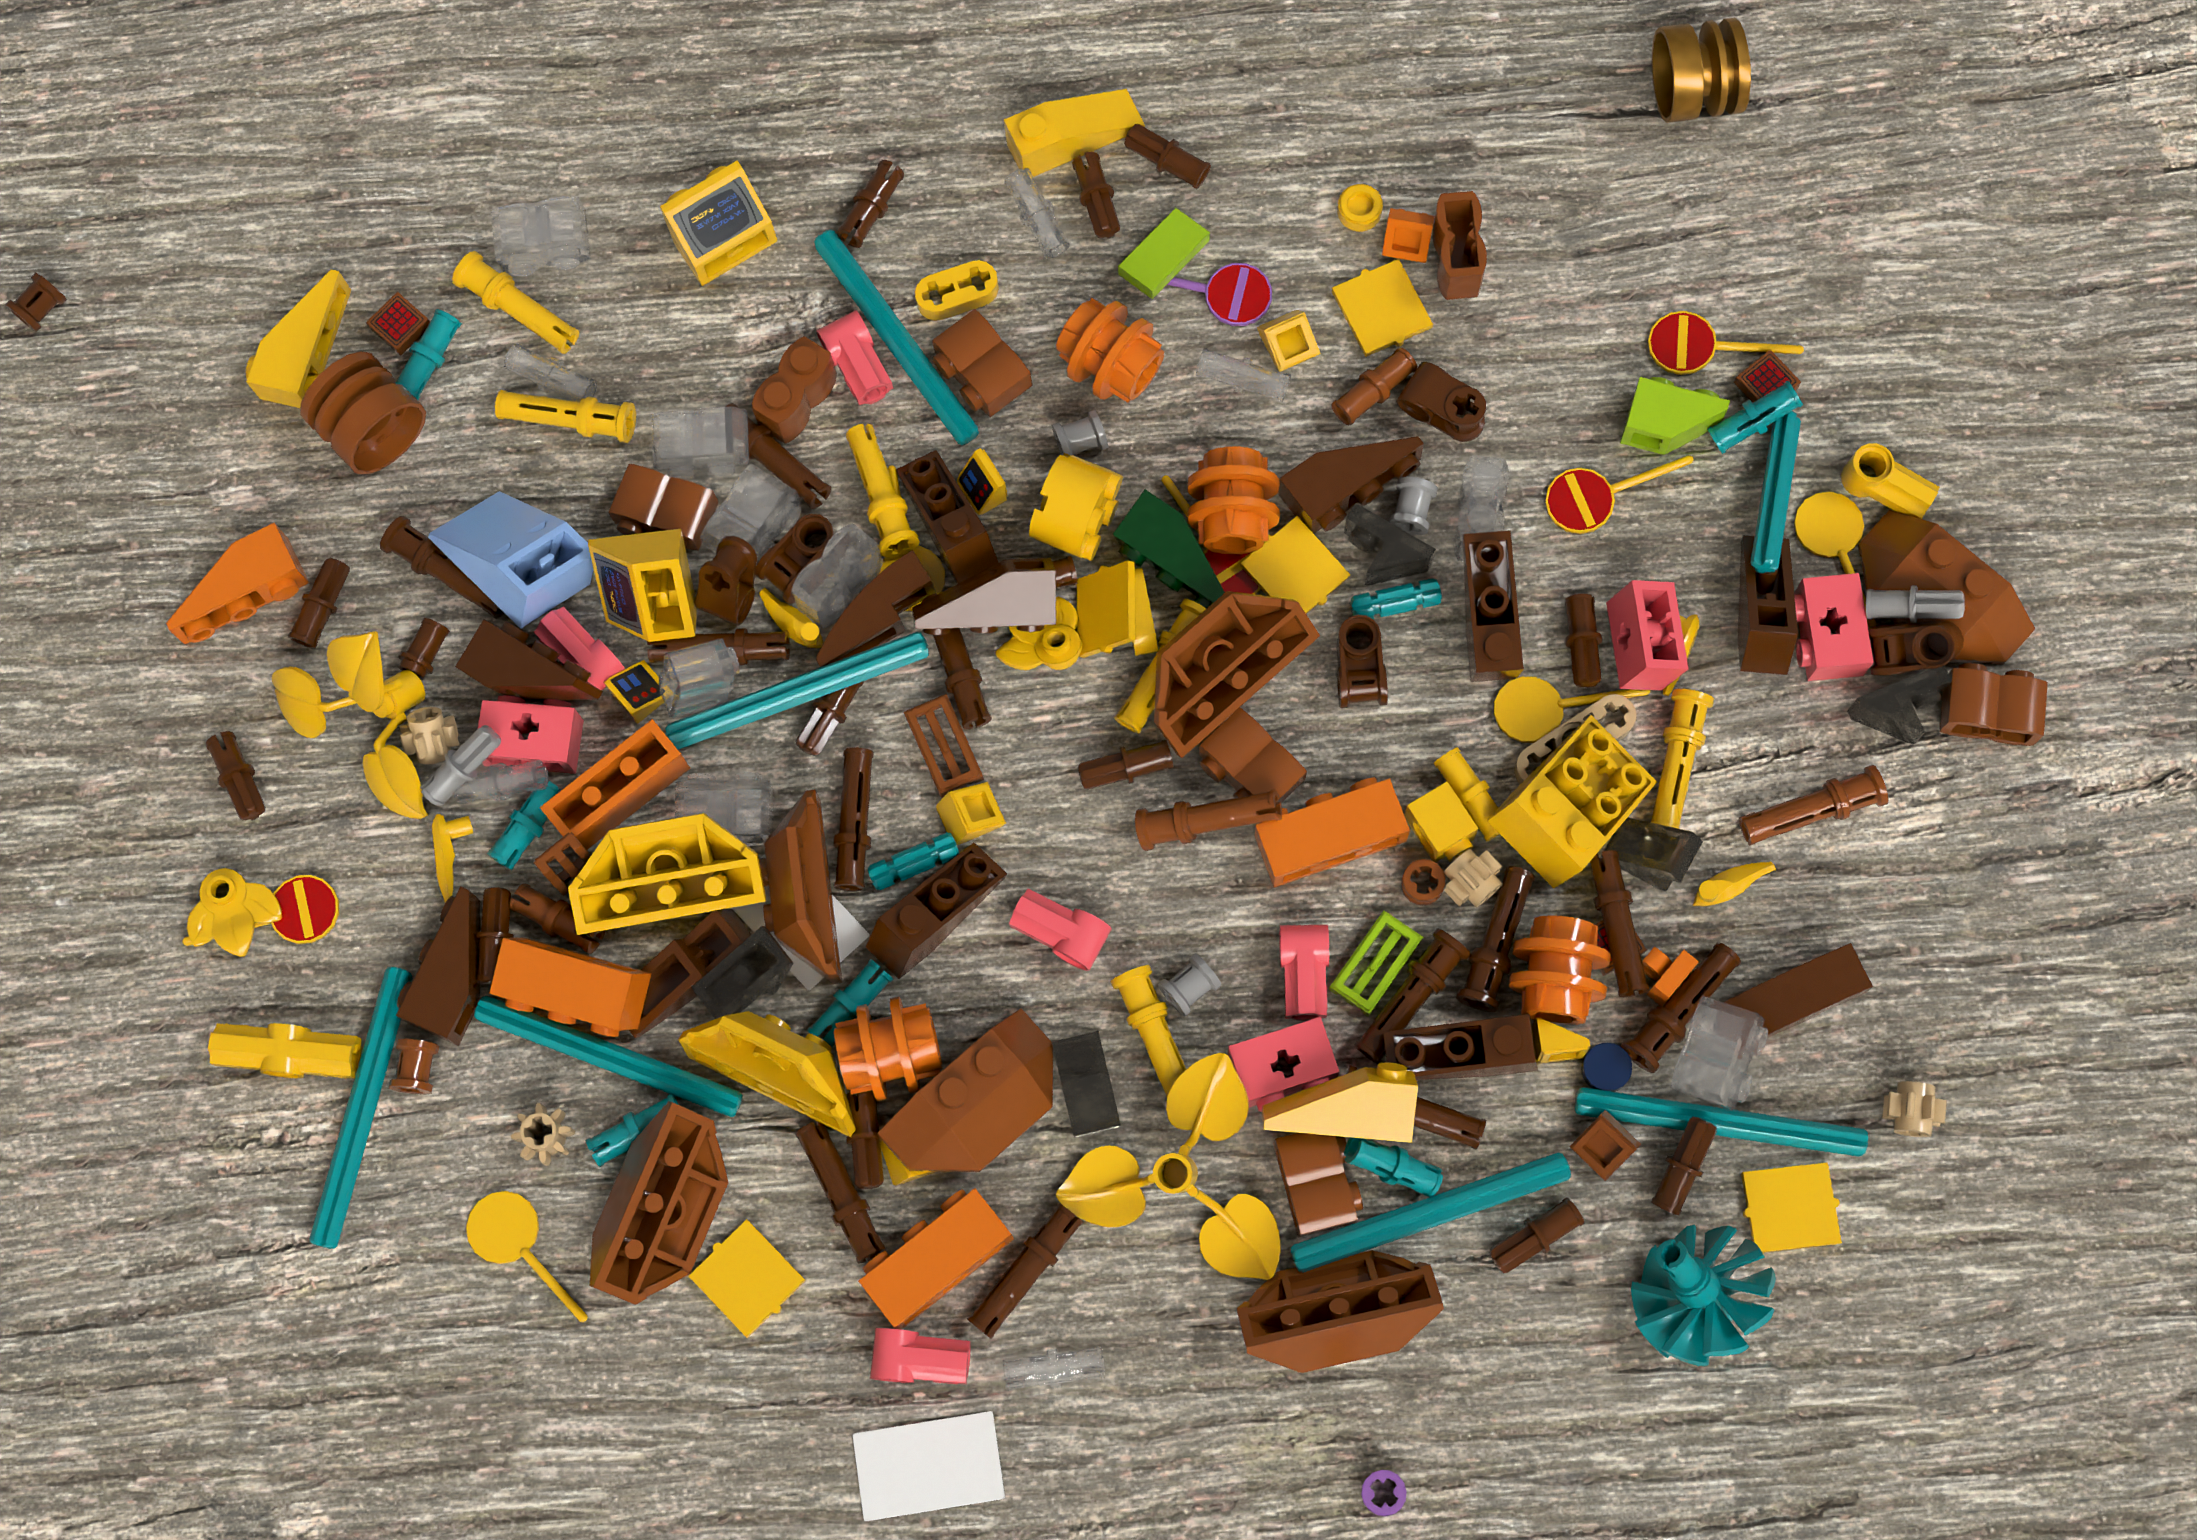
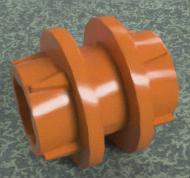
M1091 298L1090 301L1082 303L1070 316L1058 337L1056 350L1060 352L1059 356L1068 362L1067 377L1080 383L1093 374L1096 376L1092 387L1095 396L1106 400L1112 395H1116L1129 403L1130 400L1136 399L1147 388L1158 372L1164 358V351L1160 349L1162 344L1152 338L1153 324L1146 319L1140 318L1129 327L1125 325L1128 309L1121 302L1115 300L1105 306Z
M1228 446L1210 450L1204 454L1203 460L1198 461V471L1188 477L1187 492L1199 501L1188 508L1187 523L1192 528L1199 530V544H1204L1207 550L1221 554H1245L1259 550L1263 547L1264 541H1269V530L1278 525L1280 509L1275 503L1267 501L1277 495L1279 491V478L1274 472L1268 470V457H1263L1259 451L1252 448Z
M1548 915L1534 918L1530 937L1516 940L1513 945L1512 954L1528 962V971L1512 973L1509 978V987L1513 991L1522 994L1521 1015L1529 1014L1532 1020L1541 1018L1561 1025H1579L1586 1022L1590 1003L1604 1000L1607 992V987L1603 983L1591 979V971L1608 967L1611 956L1606 949L1597 946V925L1586 920L1566 916Z
M900 997L890 999L891 1016L872 1020L869 1008L864 1004L856 1008L857 1019L836 1023L834 1038L845 1087L847 1090H850L851 1095L873 1090L877 1101L887 1099L886 1082L905 1078L910 1094L917 1093L920 1090L919 1079L937 1076L941 1072L940 1070L943 1069L938 1039L930 1008L926 1007V1003L903 1008Z

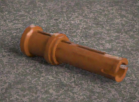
M1870 765L1864 768V773L1841 781H1838L1836 778L1827 780L1823 784L1822 789L1814 793L1771 806L1756 813L1739 817V824L1743 836L1750 846L1767 838L1781 835L1822 819L1834 817L1835 819L1844 820L1850 817V812L1873 804H1876L1878 807L1887 805L1889 801L1888 793L1879 770L1876 766Z
M1274 789L1265 793L1191 806L1189 802L1179 801L1174 803L1173 808L1149 812L1146 808L1138 809L1135 814L1136 833L1139 843L1145 851L1153 850L1155 844L1180 840L1181 843L1187 844L1195 840L1197 834L1271 820H1281L1282 805L1281 801L1275 803V800L1279 799V794Z

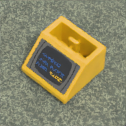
M738 160L728 166H720L712 170L705 180L690 189H682L675 192L668 198L666 203L660 206L676 248L701 286H704L778 241L772 221Z
M681 529L588 539L589 552L606 622L648 642L695 637L697 619L696 597Z

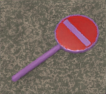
M1232 263L1221 267L1211 276L1208 284L1176 277L1167 284L1206 293V303L1210 312L1219 321L1230 326H1247L1257 322L1267 313L1272 303V287L1268 277L1259 268L1247 263Z

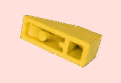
M1127 89L1043 102L1004 119L1007 146L1025 181L1070 162L1078 155L1083 156L1085 152H1093L1125 138L1135 124L1145 127Z
M330 270L260 341L256 355H252L249 358L246 366V382L259 399L300 408L307 389L317 376L325 370L351 293V288L339 271Z
M1379 1063L1377 1068L1364 1067L1262 1105L1263 1130L1412 1143L1418 1092L1414 1071H1407L1406 1066L1397 1063Z

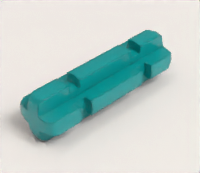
M1431 578L1418 581L1419 585L1414 587L1412 583L1377 590L1373 596H1370L1369 592L1354 595L1350 602L1352 615H1366L1374 619L1375 614L1385 617L1417 610L1416 606L1421 604L1423 608L1439 605L1442 599L1440 585L1437 579Z
M946 832L932 838L933 843L927 845L926 841L892 855L891 861L885 862L882 859L869 865L868 874L874 887L877 890L885 889L894 885L893 880L900 878L903 881L936 867L935 862L941 860L942 863H946L959 854L954 837L951 833Z

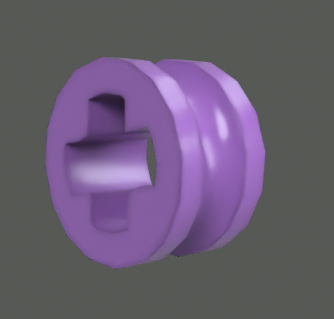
M1379 1470L1373 1472L1365 1479L1361 1495L1369 1511L1378 1516H1390L1402 1509L1406 1501L1407 1491L1399 1475L1392 1471ZM1378 1479L1382 1484H1384L1386 1479L1393 1481L1397 1485L1393 1490V1494L1398 1498L1396 1503L1391 1507L1384 1503L1381 1508L1374 1505L1372 1500L1375 1493L1370 1488L1372 1483Z

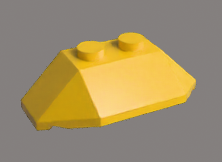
M705 813L610 829L568 887L577 935L766 902L767 900L758 853Z
M750 1011L711 1020L683 1031L678 1040L689 1059L849 1137L855 1132L856 1128L841 1073L831 1052L832 1047L818 1036L807 1034L804 1038L791 1032V1027L774 1015L767 1014L765 1018H762Z

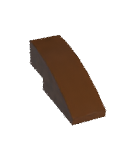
M913 550L885 568L861 590L843 611L827 635L816 657L820 667L880 646L906 631L899 614L921 602L927 596L936 593L931 578Z
M732 909L713 911L683 939H674L641 969L651 973V978L638 1029L629 1030L634 1038H639L684 1007L759 946L758 942Z
M1849 943L1765 981L1711 1008L1709 1012L1731 1054L1815 1018L1824 1011L1857 998L1868 992L1873 985L1852 944Z

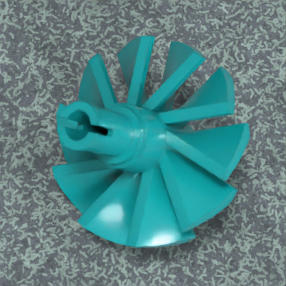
M1695 1224L1686 1226L1674 1239L1664 1241L1659 1247L1654 1245L1650 1249L1645 1261L1641 1283L1632 1281V1302L1638 1319L1635 1323L1648 1342L1664 1357L1672 1356L1692 1365L1708 1366L1709 1356L1735 1355L1749 1348V1345L1731 1323L1733 1320L1745 1336L1771 1320L1774 1313L1772 1307L1731 1297L1732 1294L1742 1291L1769 1298L1775 1286L1776 1276L1772 1267L1739 1280L1729 1279L1737 1268L1765 1258L1764 1253L1756 1243L1745 1239L1729 1261L1715 1266L1718 1255L1737 1232L1736 1228L1728 1225L1707 1231L1704 1241V1258L1701 1259L1694 1257Z

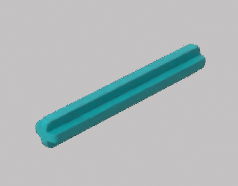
M1794 411L1789 412L1772 424L1750 562L1755 567V571L1762 574L1765 572L1773 573L1779 567L1801 420Z

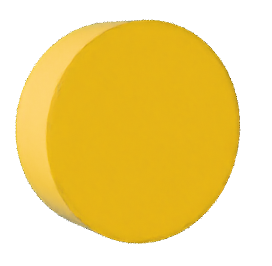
M1355 184L1349 186L1341 193L1338 200L1337 213L1339 220L1346 228L1353 231L1362 232L1370 230L1380 221L1383 201L1379 192L1369 185Z

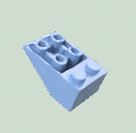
M500 491L430 532L428 538L520 629L591 583L593 564L588 542L566 521Z

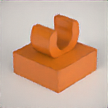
M1390 208L1382 256L1426 263L1435 216L1428 215L1427 213L1405 211V209Z
M1653 947L1642 961L1644 973L1657 981L1647 995L1662 1007L1699 961L1683 950L1675 961L1672 962L1662 951Z

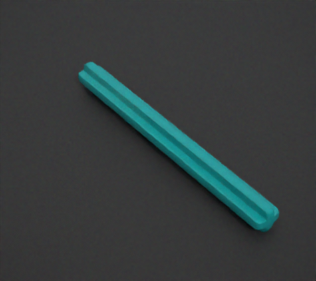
M826 230L818 235L814 240L816 250L957 443L966 445L974 440L979 434L978 426L835 231Z
M921 632L909 634L669 723L665 727L666 735L679 750L925 659L929 656L927 641Z
M388 967L384 972L309 1238L310 1243L316 1246L333 1249L339 1243L401 1021L396 1016L399 1010L397 1000L405 984L409 981L412 982L413 978L409 971L402 968Z
M482 996L475 1009L474 1017L482 1023L663 1092L673 1094L726 1116L734 1117L742 1103L743 1095L737 1090L532 1012L508 1008L505 1006V1002L495 998Z
M1584 1087L1577 1091L1575 1098V1113L1582 1116L1598 1118L1606 1110L1617 1121L1683 1131L1689 1119L1694 1116L1717 1127V1136L1858 1157L1865 1154L1868 1147V1132L1861 1128Z
M1555 1153L1294 1244L1291 1247V1255L1297 1270L1304 1273L1567 1181L1571 1178L1570 1167L1562 1153Z

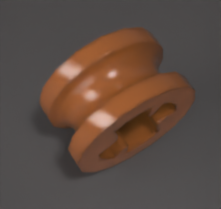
M1420 859L1412 862L1406 868L1401 888L1404 896L1410 902L1416 905L1427 906L1440 898L1445 887L1446 877L1443 869L1437 863L1427 859ZM1421 871L1430 873V882L1437 884L1436 889L1432 890L1428 887L1426 894L1417 892V884L1410 881L1411 876L1415 875L1416 878H1419Z

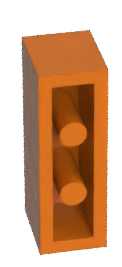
M651 719L539 808L563 837L567 833L572 832L588 850L601 840L610 829H615L687 772L690 767L679 750L655 721Z
M1375 777L1361 780L1350 786L1351 792L1334 798L1332 793L1315 796L1305 802V808L1288 813L1287 808H1282L1281 820H1271L1256 824L1254 836L1273 887L1287 884L1407 842L1410 829L1390 778L1377 782Z
M524 937L503 938L489 994L506 998L505 1006L524 1012H533L534 1007L549 1011L547 1018L565 1024H576V1020L579 1019L592 1023L590 1028L592 1032L618 1037L619 1032L622 1030L638 1029L651 973Z
M976 1188L968 1194L963 1189L953 1194L940 1206L944 1212L929 1225L925 1220L920 1221L902 1236L901 1239L905 1242L903 1246L891 1255L886 1251L881 1252L863 1267L866 1275L858 1282L895 1329L902 1330L1014 1240L1012 1234Z

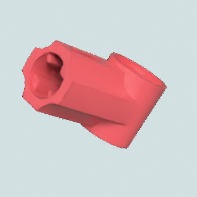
M857 310L816 330L822 347L831 352L834 366L839 367L846 384L859 405H871L883 399L893 389V384L873 349L872 337Z
M564 606L560 609L552 610L545 615L534 631L540 642L560 653L558 660L562 665L568 659L589 671L591 676L588 682L600 690L606 688L604 682L608 678L625 670V667L600 639L595 641Z
M1027 889L1019 899L1009 922L1011 928L1052 948V952L1056 956L1085 971L1091 969L1112 930L1107 923L1098 917L1076 908L1072 911L1030 889Z
M1328 924L1280 925V968H1284L1285 1019L1308 1021L1321 1017V1019L1326 1018L1328 1009L1326 967H1329Z
M876 1328L870 1379L899 1383H914V1380H924L935 1383L967 1385L971 1341L919 1336V1332Z

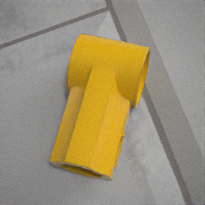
M1868 443L1861 446L1843 467L1841 473V482L1845 490L1851 495L1859 498L1871 497L1896 512L1920 519L1923 518L1940 488L1895 462L1891 452L1883 445L1877 443ZM1859 464L1870 466L1874 470L1876 477L1866 476L1861 471Z

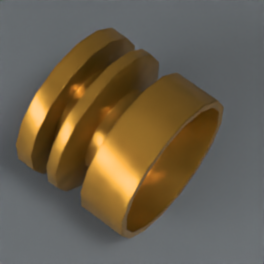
M1735 17L1723 19L1719 26L1713 20L1706 21L1701 26L1699 38H1697L1694 28L1689 23L1663 26L1655 31L1652 45L1653 86L1658 110L1666 123L1696 119L1700 115L1703 102L1707 112L1712 117L1722 115L1724 110L1730 115L1740 114L1746 110L1751 87V64L1745 31L1738 19Z

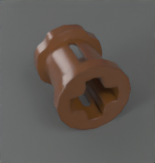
M35 272L31 277L33 282L15 301L9 300L5 306L24 324L37 332L41 328L39 322L57 303L63 305L67 299L49 281Z

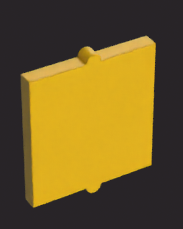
M1399 259L1371 271L1363 269L1360 276L1332 287V293L1365 357L1392 345L1401 347L1404 340L1433 328V323Z
M1298 516L1293 518L1273 536L1269 535V541H1264L1262 548L1254 551L1240 564L1267 596L1293 599L1299 602L1306 614L1318 604L1321 606L1325 605L1327 596L1350 577V573Z
M1127 560L1111 567L1102 565L1099 571L1079 578L1077 581V614L1079 618L1077 633L1082 643L1079 657L1086 658L1100 652L1110 654L1113 648L1135 641V562Z
M1828 1162L1741 1173L1747 1206L1743 1211V1216L1749 1218L1752 1241L1758 1245L1763 1253L1842 1243L1836 1207L1839 1206L1840 1201L1834 1198Z
M748 1219L722 1244L715 1243L713 1245L714 1251L689 1275V1278L746 1338L773 1313H781V1305L806 1281Z

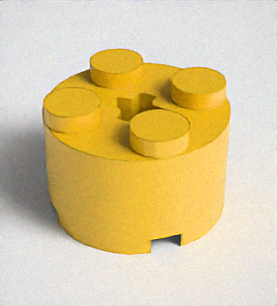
M1060 454L1052 465L1040 494L1043 495L1040 510L1034 509L1029 528V537L1079 558L1092 561L1100 545L1101 535H1098L1101 525L1109 527L1117 511L1119 501L1115 500L1120 489L1123 476L1074 455Z

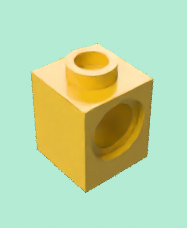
M1448 781L1407 805L1404 814L1405 819L1433 862L1436 863L1447 857L1449 862H1452L1466 850L1474 847L1471 841L1475 839L1478 827Z

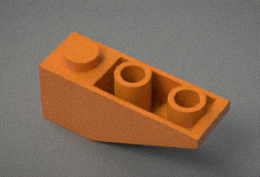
M272 523L233 542L166 622L169 631L183 644L201 642L210 638L216 629L232 621L240 622L252 617L258 608L272 601H283L293 597L299 591V588L309 584V581L288 537L275 523Z

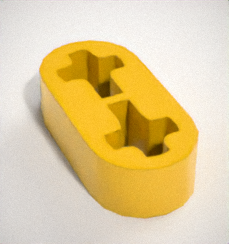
M977 260L928 275L921 279L916 286L915 298L917 308L921 315L927 319L937 321L986 306L997 297L999 291L997 272L989 263ZM979 276L982 282H984L985 289L977 291L976 287L972 285L971 278ZM937 290L939 295L942 296L943 303L934 305L933 301L929 300V292Z
M1142 568L1135 569L1136 640L1132 641L1135 656L1158 651Z

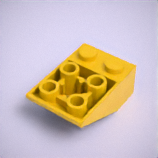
M1590 715L1509 795L1487 822L1554 889L1587 866L1655 786L1657 781Z

